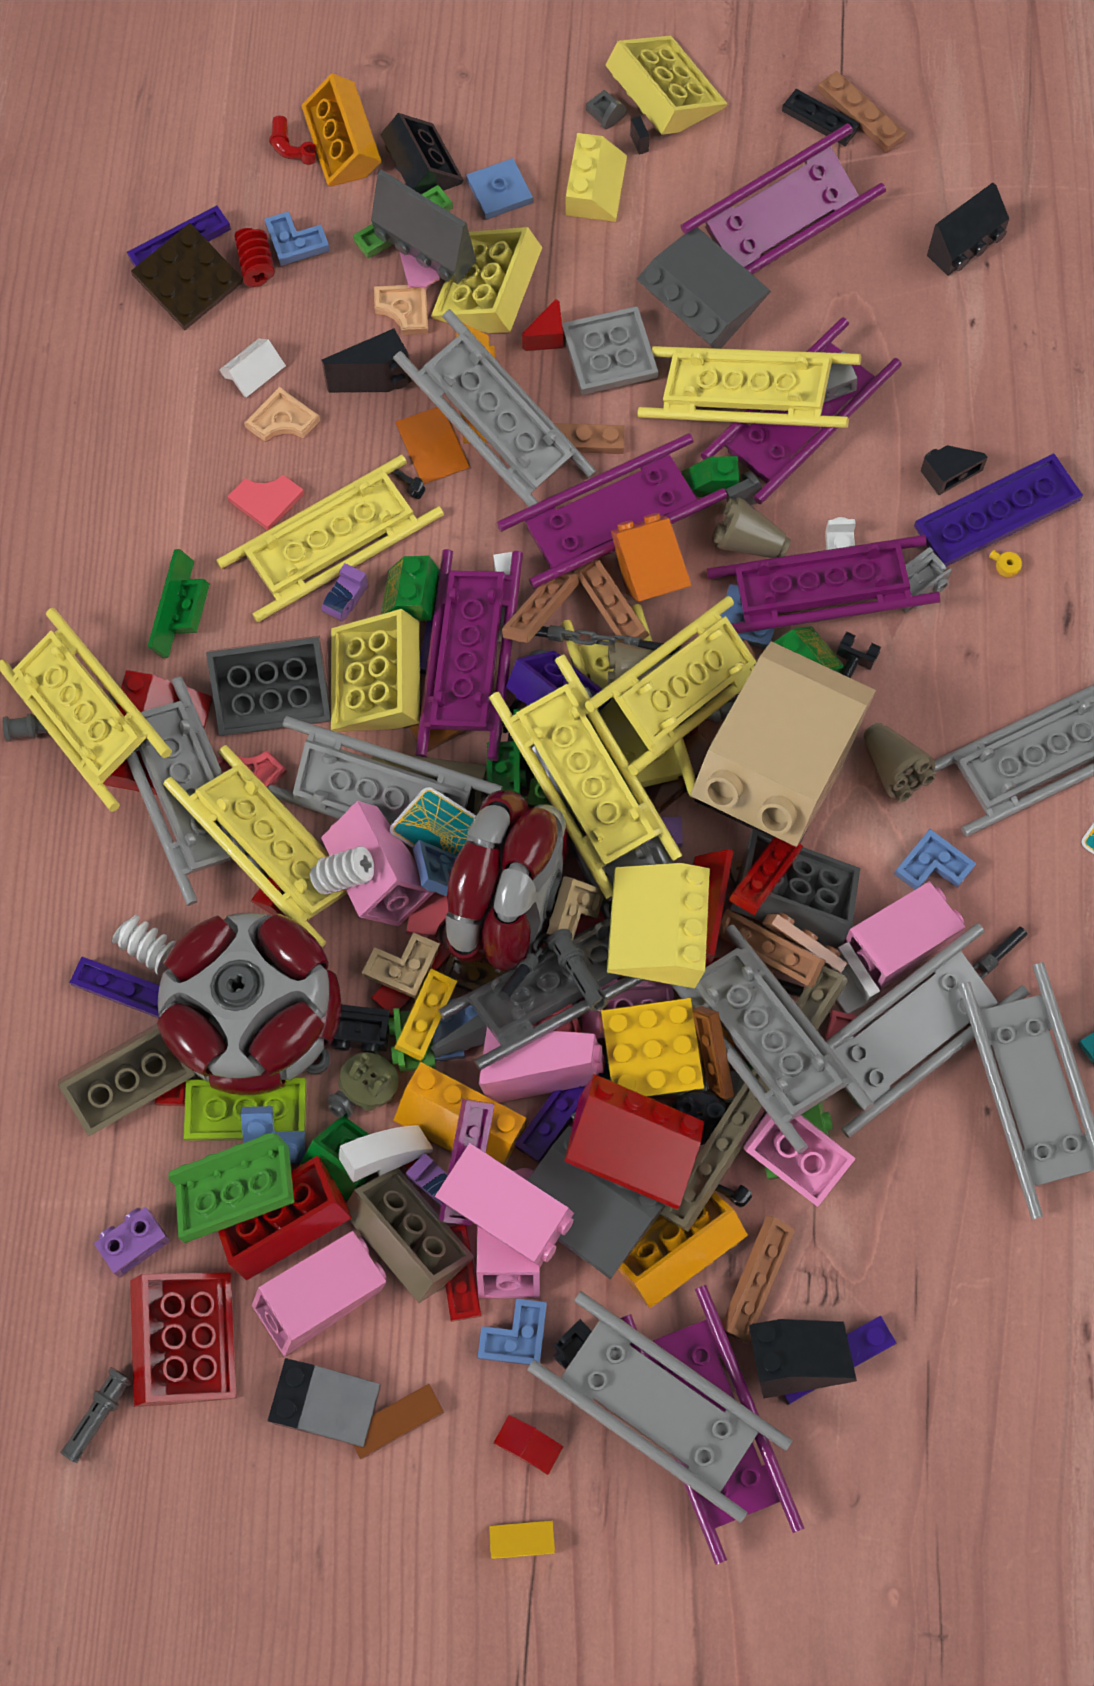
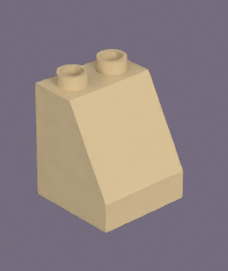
M770 642L759 657L709 747L690 796L797 847L834 785L876 690L774 642Z

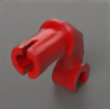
M280 115L273 117L272 135L269 137V143L275 151L284 158L301 159L304 164H314L316 162V145L312 142H304L300 147L292 146L289 144V138L287 137V118Z

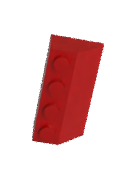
M730 849L695 856L692 864L710 868L705 967L712 964L715 956L734 851Z
M319 1156L291 1171L294 1203L218 1231L229 1266L246 1281L351 1219L341 1191Z

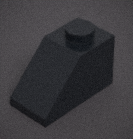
M946 445L939 450L933 449L925 455L921 473L936 493L940 495L983 471L988 457L982 452Z

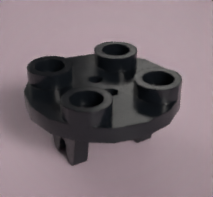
M704 1090L689 1091L680 1095L671 1106L704 1121L700 1145H705L728 1109L720 1097Z

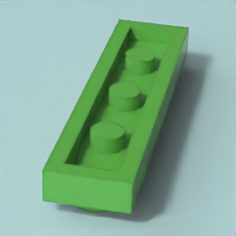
M439 185L421 194L447 211L453 209V202ZM373 224L353 235L354 242L368 259L393 244L390 241L384 242L380 240L374 233Z

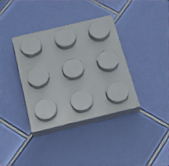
M638 306L562 323L563 336L581 395L658 378V369Z

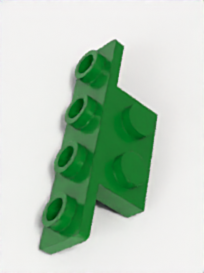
M174 549L148 642V647L162 658L169 657L175 634L197 633L210 585L204 578L190 579L194 560L181 549Z
M514 709V715L516 714V712L520 711V709ZM514 741L500 743L498 761L487 759V781L503 786L502 790H513L522 795V787L527 786L526 769H522V761L526 760ZM487 742V756H488L489 742ZM522 795L523 798L527 801L526 795Z

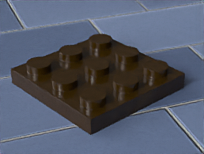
M191 223L186 225L131 270L132 276L184 330L189 328L243 283V278Z

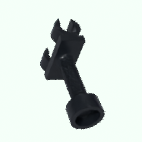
M846 631L836 655L847 659L841 674L851 678L857 665L869 670L872 669L880 653L881 646L871 643L866 654L851 648L856 635Z

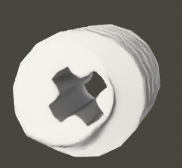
M363 846L332 854L328 857H322L318 860L317 865L311 869V882L314 888L324 895L366 884L374 876V861L371 853Z
M134 915L116 930L112 943L118 944L122 950H127L130 956H137V960L140 963L146 962L147 968L155 969L157 975H162L167 970L163 963L172 947L176 944V941L173 940L165 945L167 941L166 934H162L157 939L158 929L155 927L147 932L149 922L144 921L138 926L140 916Z

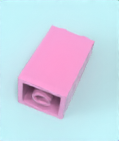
M357 801L330 827L321 839L329 856L363 846L371 853L374 861V876L372 880L366 884L350 887L346 891L360 918L400 926L434 892H430L422 887L415 858L404 843L390 833L391 825L379 808Z
M929 881L851 928L844 944L849 942L881 991L961 936L965 929L964 919L957 910H952L946 903V897L942 890L934 887Z
M488 1027L483 1055L501 1046ZM552 1031L481 1070L479 1085L486 1097L498 1103L552 1093L558 1090L582 1087L588 1084L593 1074L599 1076V1073H604L605 1055H602V1045H598L595 1034Z
M471 1143L468 1144L435 1195L436 1198L540 1267L544 1261L548 1262L556 1251V1241L561 1234L565 1235L569 1231L574 1221L572 1219L574 1212L567 1206Z
M520 1168L512 1171L528 1180L535 1170ZM478 1226V1298H540V1266Z
M353 1231L258 1287L252 1307L284 1357L381 1292L386 1284V1275L379 1263L372 1261L368 1254L369 1249L366 1242L361 1237L357 1238Z

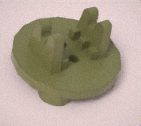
M367 1052L356 1054L347 1059L341 1068L338 1086L348 1100L361 1106L364 1110L371 1111L391 1101L397 1092L399 1078L395 1067L389 1060L381 1055Z

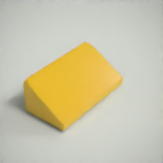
M553 1520L489 1526L491 1559L555 1554Z

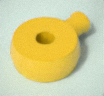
M993 550L989 555V558L996 561V569L1003 577H1014L1022 569V560L1014 552L999 554Z

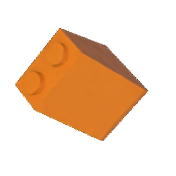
M660 513L646 515L643 517L644 521L635 524L633 520L617 524L618 529L611 530L626 593L638 602L691 586L670 519L663 515L660 516Z

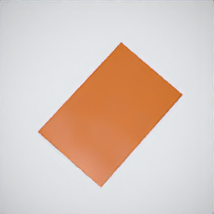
M438 407L395 422L423 484L470 468L448 418Z

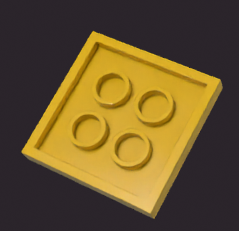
M691 998L601 1011L612 1082L646 1097L704 1089Z

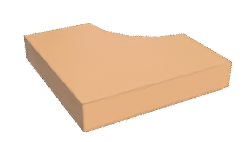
M408 285L374 287L375 314L386 315L394 319L400 326L402 335L428 334L427 292L425 288H409Z
M279 387L244 424L245 428L264 442H267L272 437L281 434H294L304 438L320 421V416Z

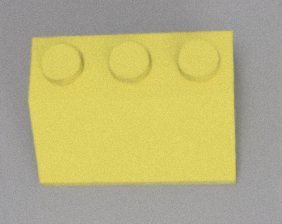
M577 133L566 192V216L612 222L617 220L627 155L603 136Z

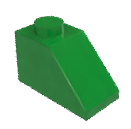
M738 456L709 457L683 470L682 475L695 497H705L722 488L727 489L738 484Z

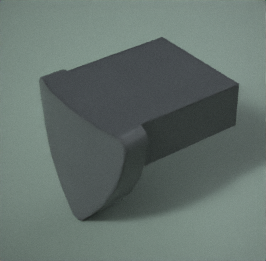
M605 90L586 103V111L600 122L604 129L615 125L627 113L625 105L614 99Z
M747 471L741 474L742 482L725 489L728 496L726 498L727 502L730 498L735 500L737 497H740L750 505L757 504L753 496L762 487L758 478L751 471Z

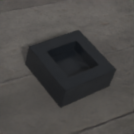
M641 116L631 118L630 136L639 155L649 152L650 135Z

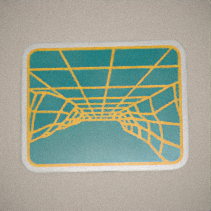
M427 787L421 790L390 826V833L412 848L418 840L458 855L467 841L468 830L476 815L437 790Z

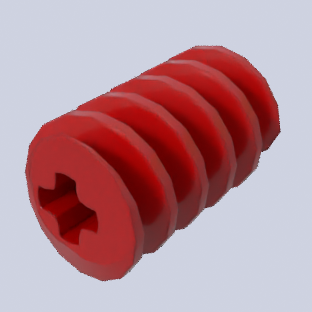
M240 229L236 231L234 237L243 280L247 286L259 287L264 285L275 274L269 249L270 246L267 241V233L260 229Z

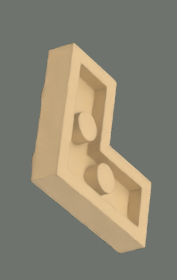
M564 876L558 890V898L553 914L549 920L547 934L551 935L560 929H568L572 933L573 941L581 914L598 918L604 898L601 889Z
M413 933L401 958L374 947L362 975L365 978L416 999L441 948L440 943Z

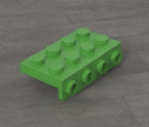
M276 1133L263 1134L251 1141L234 1145L232 1148L216 1154H210L190 1164L181 1165L168 1173L169 1181L176 1187L178 1238L184 1243L294 1203L289 1145Z

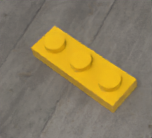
M433 969L429 970L396 1042L395 1049L420 1061L423 1059L441 1019L438 1009L447 1005L457 983L456 980Z

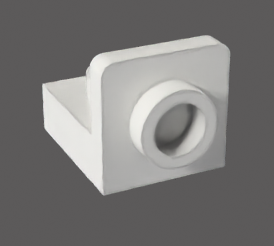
M838 517L828 520L825 530L826 550L855 546V519Z

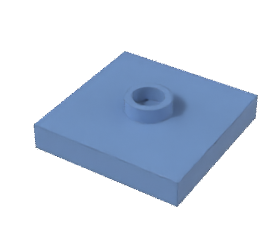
M513 158L466 175V180L485 219L533 203V197Z

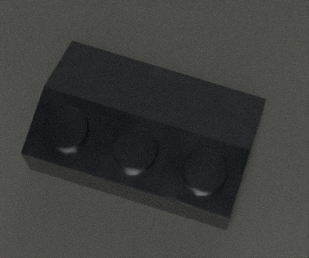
M397 113L380 134L385 143L386 150L391 154L395 162L396 169L401 173L405 181V185L419 194H423L437 185L445 191L463 183L464 179L433 123Z
M992 182L935 224L927 256L947 276L955 270H962L974 256L979 257L993 242L998 243L1006 235L1009 216L996 184Z

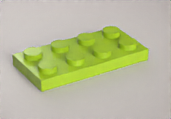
M306 1078L286 1080L284 1088L260 1095L228 1094L211 1088L209 1081L186 1080L184 1140H243L242 1107L273 1106L275 1132L305 1131L306 1138L307 1080Z

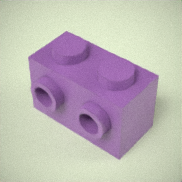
M146 1207L143 1209L136 1208L128 1213L122 1224L116 1228L111 1226L104 1230L98 1236L100 1239L94 1243L112 1272L119 1278L170 1242L160 1224Z

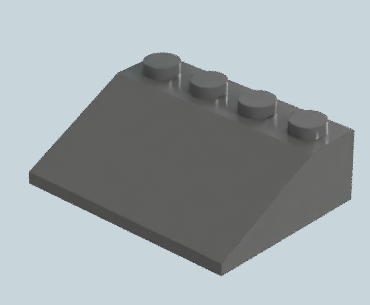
M380 169L377 174L371 216L375 235L384 242L390 241L402 254L408 255L409 253L415 257L416 261L424 268L431 267L436 270L443 280L447 282L451 280L459 284L476 262L467 223Z
M698 227L684 234L656 256L637 278L662 304L707 344L716 349H722L771 292Z
M320 635L206 652L219 736L281 728L286 716L307 723L331 721Z
M755 829L752 830L734 890L773 840L774 836ZM803 847L798 857L755 916L731 902L730 910L762 922L767 914L784 913L795 921L793 924L801 931L806 929L814 933L818 937L817 942L838 949L853 926L860 868Z
M568 1126L527 1181L574 1212L572 1216L574 1221L571 1228L565 1235L561 1234L557 1241L611 1280L660 1216L665 1204L564 1162L572 1127Z

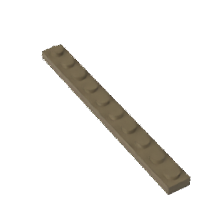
M823 966L814 987L807 986L796 1002L797 1006L816 1030H818L848 983L845 975ZM753 1069L752 1073L755 1075V1077L758 1079L761 1085L768 1092L770 1089L767 1087V1085L764 1083V1081L761 1079V1077L758 1075L755 1069ZM745 1083L696 1157L680 1207L677 1210L665 1205L660 1213L663 1218L689 1232L766 1111Z

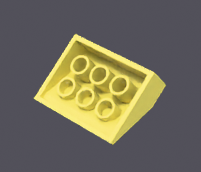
M672 36L617 41L605 65L661 135L681 132L727 106V102Z
M528 227L471 231L469 235L476 262L459 284L451 280L449 282L444 281L431 317L448 323L442 316L450 309L461 322L486 333L511 332L542 246Z
M399 609L331 628V730L335 732L389 730L419 724V621L404 610Z
M684 863L615 868L607 973L696 988L705 972L710 868Z

